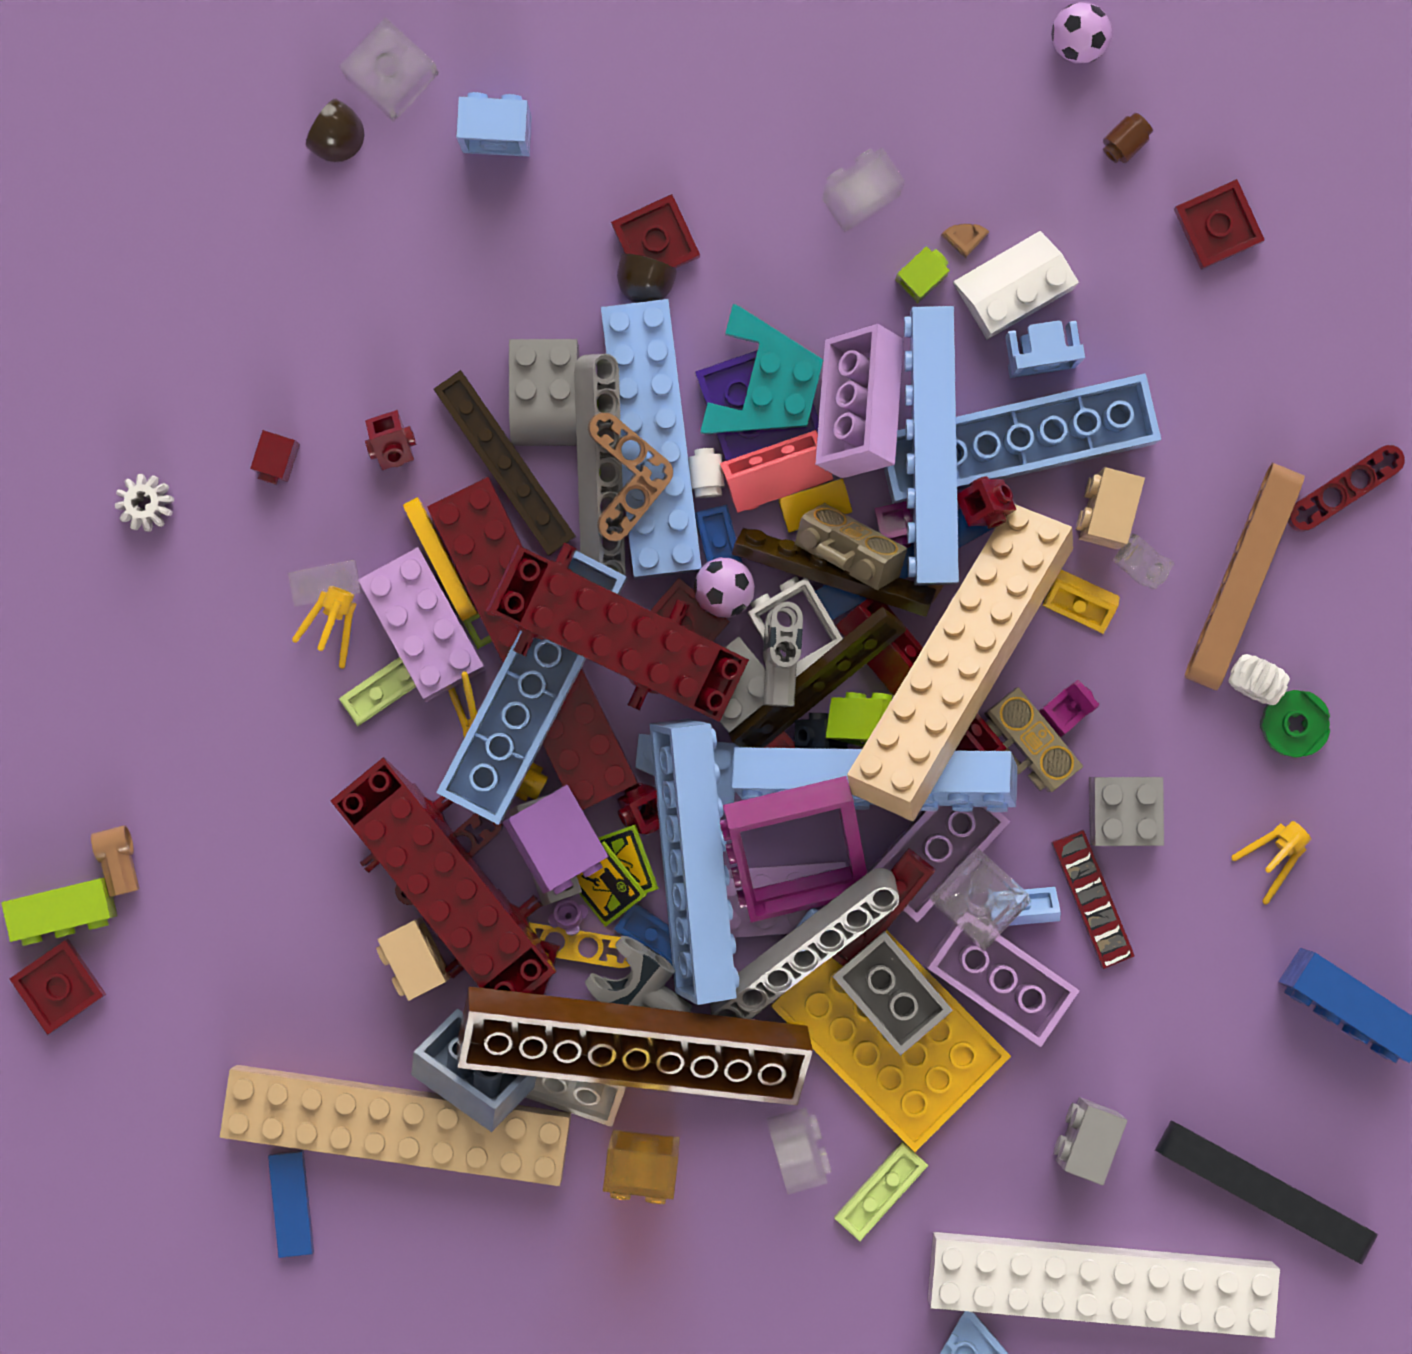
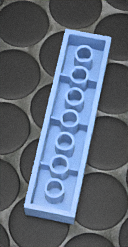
M663 299L601 307L606 354L612 355L619 367L620 420L665 457L673 468V477L670 483L629 532L634 578L638 580L699 572L702 567L669 300ZM621 429V437H622V436H624L626 433ZM628 440L623 443L621 447L622 455L627 460L637 458L640 453L637 442ZM647 452L644 460L635 466L636 469L640 471L641 466L645 465L652 472L649 477L652 481L655 478L662 480L665 476L662 473L664 466L662 464L654 466L648 462L647 459L652 455ZM622 464V483L624 487L634 474ZM639 489L630 490L626 495L627 505L633 509L642 506L644 503L642 491ZM626 512V516L628 517L629 521L633 517V514Z
M1146 373L956 417L957 490L968 488L971 482L981 477L1007 479L1155 445L1161 440ZM905 429L897 430L895 465L884 467L892 504L907 501V488H913V474L906 473V454H912V440H906Z
M578 551L575 552L568 567L574 573L618 595L627 581V576ZM522 631L519 632L436 792L498 825L502 823L586 658L547 639L534 638L525 657L513 651Z
M693 719L650 723L672 964L675 970V993L697 1005L736 999L739 975L733 965L736 942L733 934L730 933L729 920L733 918V909L730 900L727 899L726 886L730 883L728 868L724 865L723 852L726 851V841H724L720 826V818L723 816V804L717 794L720 771L717 763L714 762L713 749H716L717 746L716 733L711 728L710 723Z
M734 747L732 789L742 800L847 776L862 749ZM955 751L921 810L937 811L938 806H952V810L959 812L972 811L973 807H987V811L1007 812L1008 807H1016L1018 767L1012 752ZM852 795L856 810L870 809V805H875Z

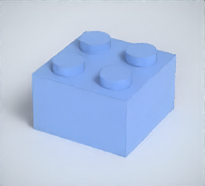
M478 92L468 93L467 97H459L456 138L463 153L530 157L532 116L527 100H522L521 96L514 94L502 95L501 99L488 98L487 94Z

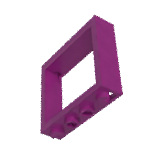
M847 776L723 805L726 819L720 820L724 841H732V843L725 844L730 865L737 863L736 867L731 868L735 888H743L736 891L740 908L747 907L751 923L827 905L867 874L854 800ZM839 809L849 861L848 867L753 889L740 832Z

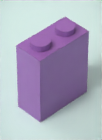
M568 785L502 822L543 894L552 889L555 895L574 885L571 878L581 872L585 878L603 868L600 861L609 857Z

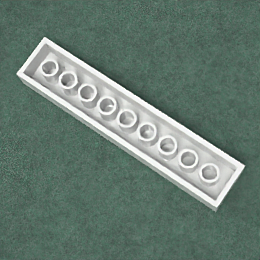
M933 1232L928 1302L930 1307L935 1309L1275 1338L1280 1268L1272 1261Z

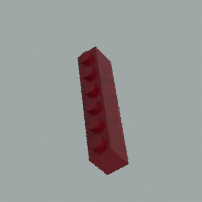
M867 598L835 626L846 637L882 606L896 618L898 617L887 604ZM906 627V632L867 663L894 696L923 649ZM977 713L955 751H1005L1007 748Z

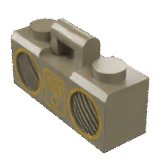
M826 503L802 516L795 540V545L820 559H825L835 566L850 572L849 575L876 590H879L900 576L908 549Z
M1019 687L1014 688L984 713L988 719L985 723L998 738L1002 736L1005 739L1002 742L1007 748L1005 751H1010L1008 747L1014 744L1026 758L1020 763L1012 753L1018 767L1017 775L1028 767L1031 773L1027 776L1039 791L1045 788L1047 792H1053L1083 767L1081 762Z

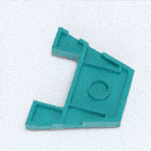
M733 304L725 336L759 344L743 410H737L708 402L700 433L707 435L723 432L734 433L750 430L807 427L824 360L742 307Z

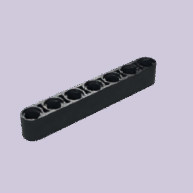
M1172 1120L1155 1151L1361 1265L1378 1236L1377 1233Z

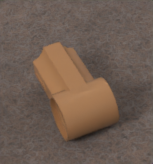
M123 825L92 833V849L96 860L101 863L109 897L140 890L131 856L134 853V847L128 827Z

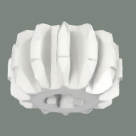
M138 474L136 484L132 480L126 479L124 482L129 490L125 492L118 489L116 492L118 496L124 498V501L115 503L116 509L125 510L121 514L120 520L122 522L131 520V529L138 530L142 525L147 532L152 531V521L160 527L164 526L165 523L160 517L161 514L171 516L173 513L170 509L165 508V504L173 503L174 497L163 496L168 491L169 486L165 483L158 485L159 478L154 475L147 481L145 475ZM144 496L151 499V503L146 504L145 509L138 507V502H142Z
M1246 654L1242 655L1234 664L1228 681L1235 690L1250 697L1252 700H1257L1262 704L1276 705L1284 696L1290 678L1283 669L1278 668L1275 664L1265 659H1260L1257 656Z

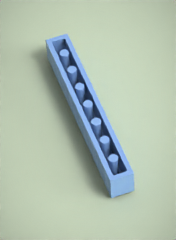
M954 306L912 307L910 316L904 317V337H910V351H905L904 368L905 372L911 371V385H905V405L911 406L912 419H906L905 425L906 440H912V454H906V473L913 474V488H907V509H913V522H908L907 540L908 543H914V557H908V577H914V585H956L959 583Z

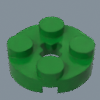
M1291 690L1285 692L1276 705H1266L1260 720V729L1267 744L1277 753L1293 758L1308 756L1319 751L1327 742L1330 735V714L1326 704L1315 694L1307 691ZM1299 715L1302 716L1303 721L1301 725L1304 729L1301 732L1298 730L1291 732L1288 728L1290 725L1289 717L1296 718Z

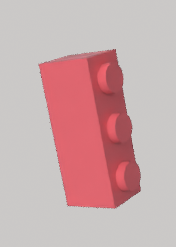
M816 430L720 463L737 513L756 509L767 502L834 480L832 473L815 465L818 437Z

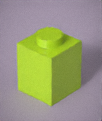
M926 246L897 273L895 280L918 304L947 277L950 270L946 266L949 263L937 249L931 251Z

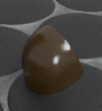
M335 98L322 109L312 124L307 135L306 148L326 161L342 162L356 155L363 144L365 135L362 121L349 106Z
M622 254L618 265L617 281L622 293L632 302L662 300L671 291L677 271L672 266L652 258L635 254Z

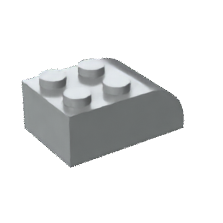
M509 339L510 438L513 446H577L574 376L575 363L579 359L577 339Z
M885 931L833 975V978L900 1056L953 1011Z

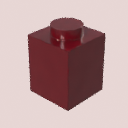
M262 430L250 469L259 473L257 479L274 485H277L278 479L288 482L300 444L296 440Z

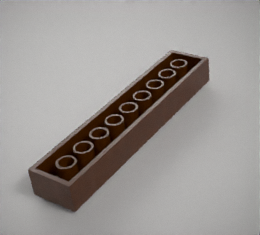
M470 986L467 991L457 1041L458 1068L788 1105H798L813 1052L808 1026Z

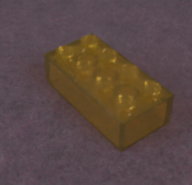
M613 1129L607 1150L603 1192H610L611 1198L619 1200H630L631 1195L645 1196L646 1202L654 1204H666V1199L674 1200L680 1137Z

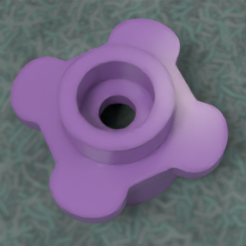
M570 898L557 901L554 913L549 916V924L554 928L560 927L566 930V933L570 936L576 935L579 932V925L582 919L588 916V909L585 905H578L575 901L570 900ZM569 913L572 916L570 919H566L565 915Z

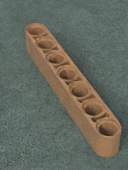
M1273 462L1269 466L1186 668L1184 676L1186 679L1216 691L1221 686L1302 488L1304 475Z

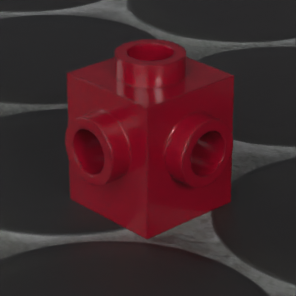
M398 410L365 420L369 439L365 440L366 448L371 460L377 458L382 471L402 466L414 460L411 447L417 445L411 426L404 427Z
M987 476L981 477L971 482L968 488L957 494V501L968 526H987L988 529L995 528L1007 521L1006 516L1017 510L1012 500V491L1005 484L1004 479H989Z
M637 783L624 791L625 795L617 799L621 808L617 812L625 828L636 825L638 833L650 834L657 831L660 823L656 787Z

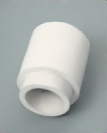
M714 448L694 450L695 456L688 457L691 486L692 490L695 491V498L722 496L721 488L725 487L724 474L720 465L722 463V454H715Z

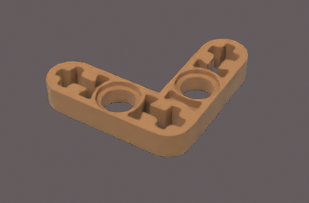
M598 413L588 423L590 437L634 474L603 511L597 522V528L602 537L610 541H618L631 531L670 483L673 477V468L665 457L616 416L610 413ZM609 419L612 422L609 426L611 431L619 435L622 429L626 433L617 440L614 449L609 446L614 441L609 435L603 434L601 437L597 435L599 431L596 425L597 421L606 422ZM628 440L637 442L640 448V453L634 460L625 459L621 453L623 443ZM647 452L652 455L647 459L648 462L654 466H659L660 464L664 466L662 473L665 476L662 480L655 478L652 481L649 478L652 472L645 465L641 466L640 471L636 469L635 466L644 460ZM632 489H639L644 494V503L636 509L629 507L626 503V495ZM620 504L623 510L633 514V517L629 521L628 517L624 516L618 524L622 528L619 533L612 531L608 534L606 532L608 525L605 521L607 518L616 519L621 512L615 510V507Z

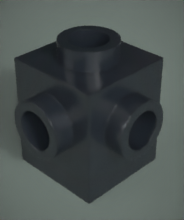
M809 713V719H798L795 722V748L848 749V743L826 738L829 713Z

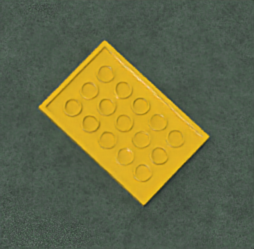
M886 930L885 932L953 1010L901 1056L833 978V975L843 966L832 957L778 997L771 1004V1007L788 1024L808 1026L812 1049L916 1152L1011 1055Z

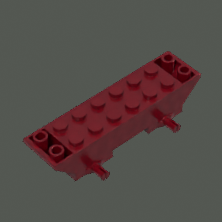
M563 543L556 561L548 560L517 545L487 608V611L513 623L522 631L513 651L526 657L534 638L547 639L628 678L636 686L627 703L630 707L640 711L649 692L651 694H661L720 722L749 659L686 629L681 623L690 605L677 599L669 618L662 617L574 573L568 567L577 548L567 543Z
M385 757L381 758L330 800L371 851L370 855L360 861L361 866H366L364 869L368 873L379 864L383 866L455 956L456 959L444 967L448 973L459 965L449 974L451 978L454 979L465 969L479 988L521 993L533 992L556 973L554 966L540 944L541 940L531 929L528 920L532 913L543 906L542 903L538 901L528 908L538 900L535 895H532L520 907L511 903L500 889H496L455 838L456 835L446 823L442 812L454 802L449 799L445 801L447 798L440 796L433 802L425 797L415 783H411Z

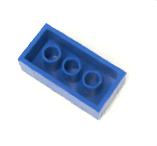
M1303 948L1298 950L1278 981L1287 987L1284 991L1286 995L1308 1007L1312 1003L1315 1005L1313 1009L1315 1014L1337 1026L1341 1022L1344 1024L1341 1029L1344 1033L1366 1045L1370 1041L1373 1044L1369 1049L1386 1060L1389 1059L1395 1064L1399 1059L1407 1063L1412 1061L1411 1014L1316 952Z

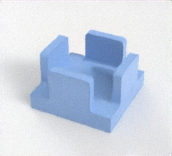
M1061 321L1030 325L1027 328L1028 334L1022 335L1020 338L1023 354H1019L1016 331H1008L1005 339L1009 357V377L1016 378L1076 368L1085 359L1083 344L1080 345L1077 322L1070 321L1065 326L1068 346L1065 344Z

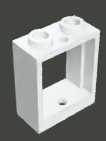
M795 576L779 586L782 592L770 598L767 593L751 602L750 604L753 609L748 611L747 614L764 641L765 625L760 616L803 591L832 642L798 661L796 668L797 677L843 638L808 579L805 578L799 581L798 577ZM779 650L778 655L781 656V658H784Z

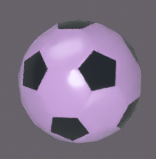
M1089 2L1070 4L1060 11L1053 22L1051 31L1052 43L1056 51L1065 60L1072 63L1092 62L1102 56L1109 46L1112 37V26L1106 13L1099 6Z
M722 557L711 560L700 569L695 577V598L700 607L709 615L719 618H730L739 615L749 606L754 597L755 586L753 577L748 568L738 560Z

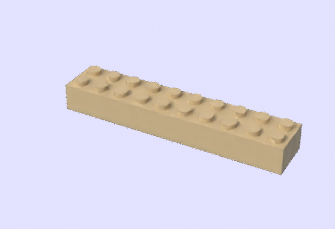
M1014 504L1017 510L1006 516L1007 521L994 529L849 770L847 777L852 795L914 822L1073 550L1071 526Z
M236 1065L229 1070L220 1138L560 1186L563 1177L572 1113L517 1105L494 1131L490 1132L437 1093Z

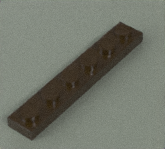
M461 370L436 386L433 390L547 555H552L563 547V543L568 544L575 539L576 535Z
M743 527L732 552V555L927 617L936 589L927 585H914V581L900 577L876 590L849 575L850 572L835 566L825 559H820L795 545L794 541L788 539L781 540L766 535L757 529Z
M882 606L796 677L794 707L762 705L728 733L732 743L739 748H764L906 632L903 623Z

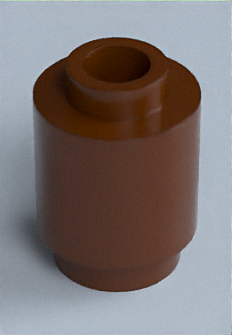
M1133 113L1130 117L1126 116L1103 138L1105 145L1103 151L1113 162L1121 161L1127 163L1150 140L1149 135L1153 132V129L1148 121L1138 113Z

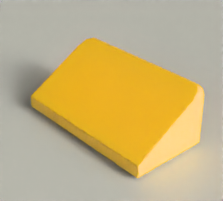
M843 478L778 500L788 533L797 531L802 516L823 503L844 514L853 512Z
M1061 570L1048 591L1042 606L1104 634L1118 608L1120 597Z

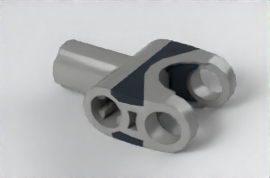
M792 602L778 604L766 616L763 659L766 664L763 705L794 707L796 668L802 648L803 615L800 608ZM778 612H784L789 616L790 627H784L779 624L777 620ZM779 650H783L786 653L784 658L778 655Z
M621 936L615 946L627 958L626 961L632 969L630 974L625 978L614 980L605 976L602 978L597 974L591 973L585 981L588 990L599 1002L690 1012L692 1008L689 1002L665 986V983L675 972L673 966L650 947L627 936Z

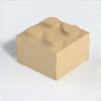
M1107 467L1094 474L1092 478L1089 477L1084 492V497L1089 498L1088 504L1084 511H1080L1075 530L1080 531L1079 540L1117 550L1127 545L1145 478Z
M422 916L377 939L380 946L376 947L377 953L385 966L390 964L395 974V977L392 978L393 985L400 996L406 995L408 1001L445 983L451 978L449 976L450 972L447 973L444 968L447 965Z

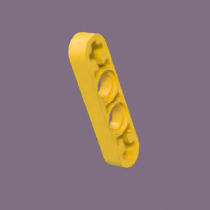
M418 497L403 504V507L462 621H465L478 614L422 502Z
M529 922L531 929L536 935V928L544 930L540 940L545 941L546 937L552 932H558L564 937V947L558 951L556 958L615 968L630 966L626 961L627 958L624 959L623 963H619L615 955L607 954V961L600 960L603 953V939L610 940L608 947L616 949L615 944L621 937L579 931L576 935L570 936L566 933V930L560 927L554 928L549 925ZM590 937L597 942L598 951L593 957L587 958L580 954L579 943L582 939Z

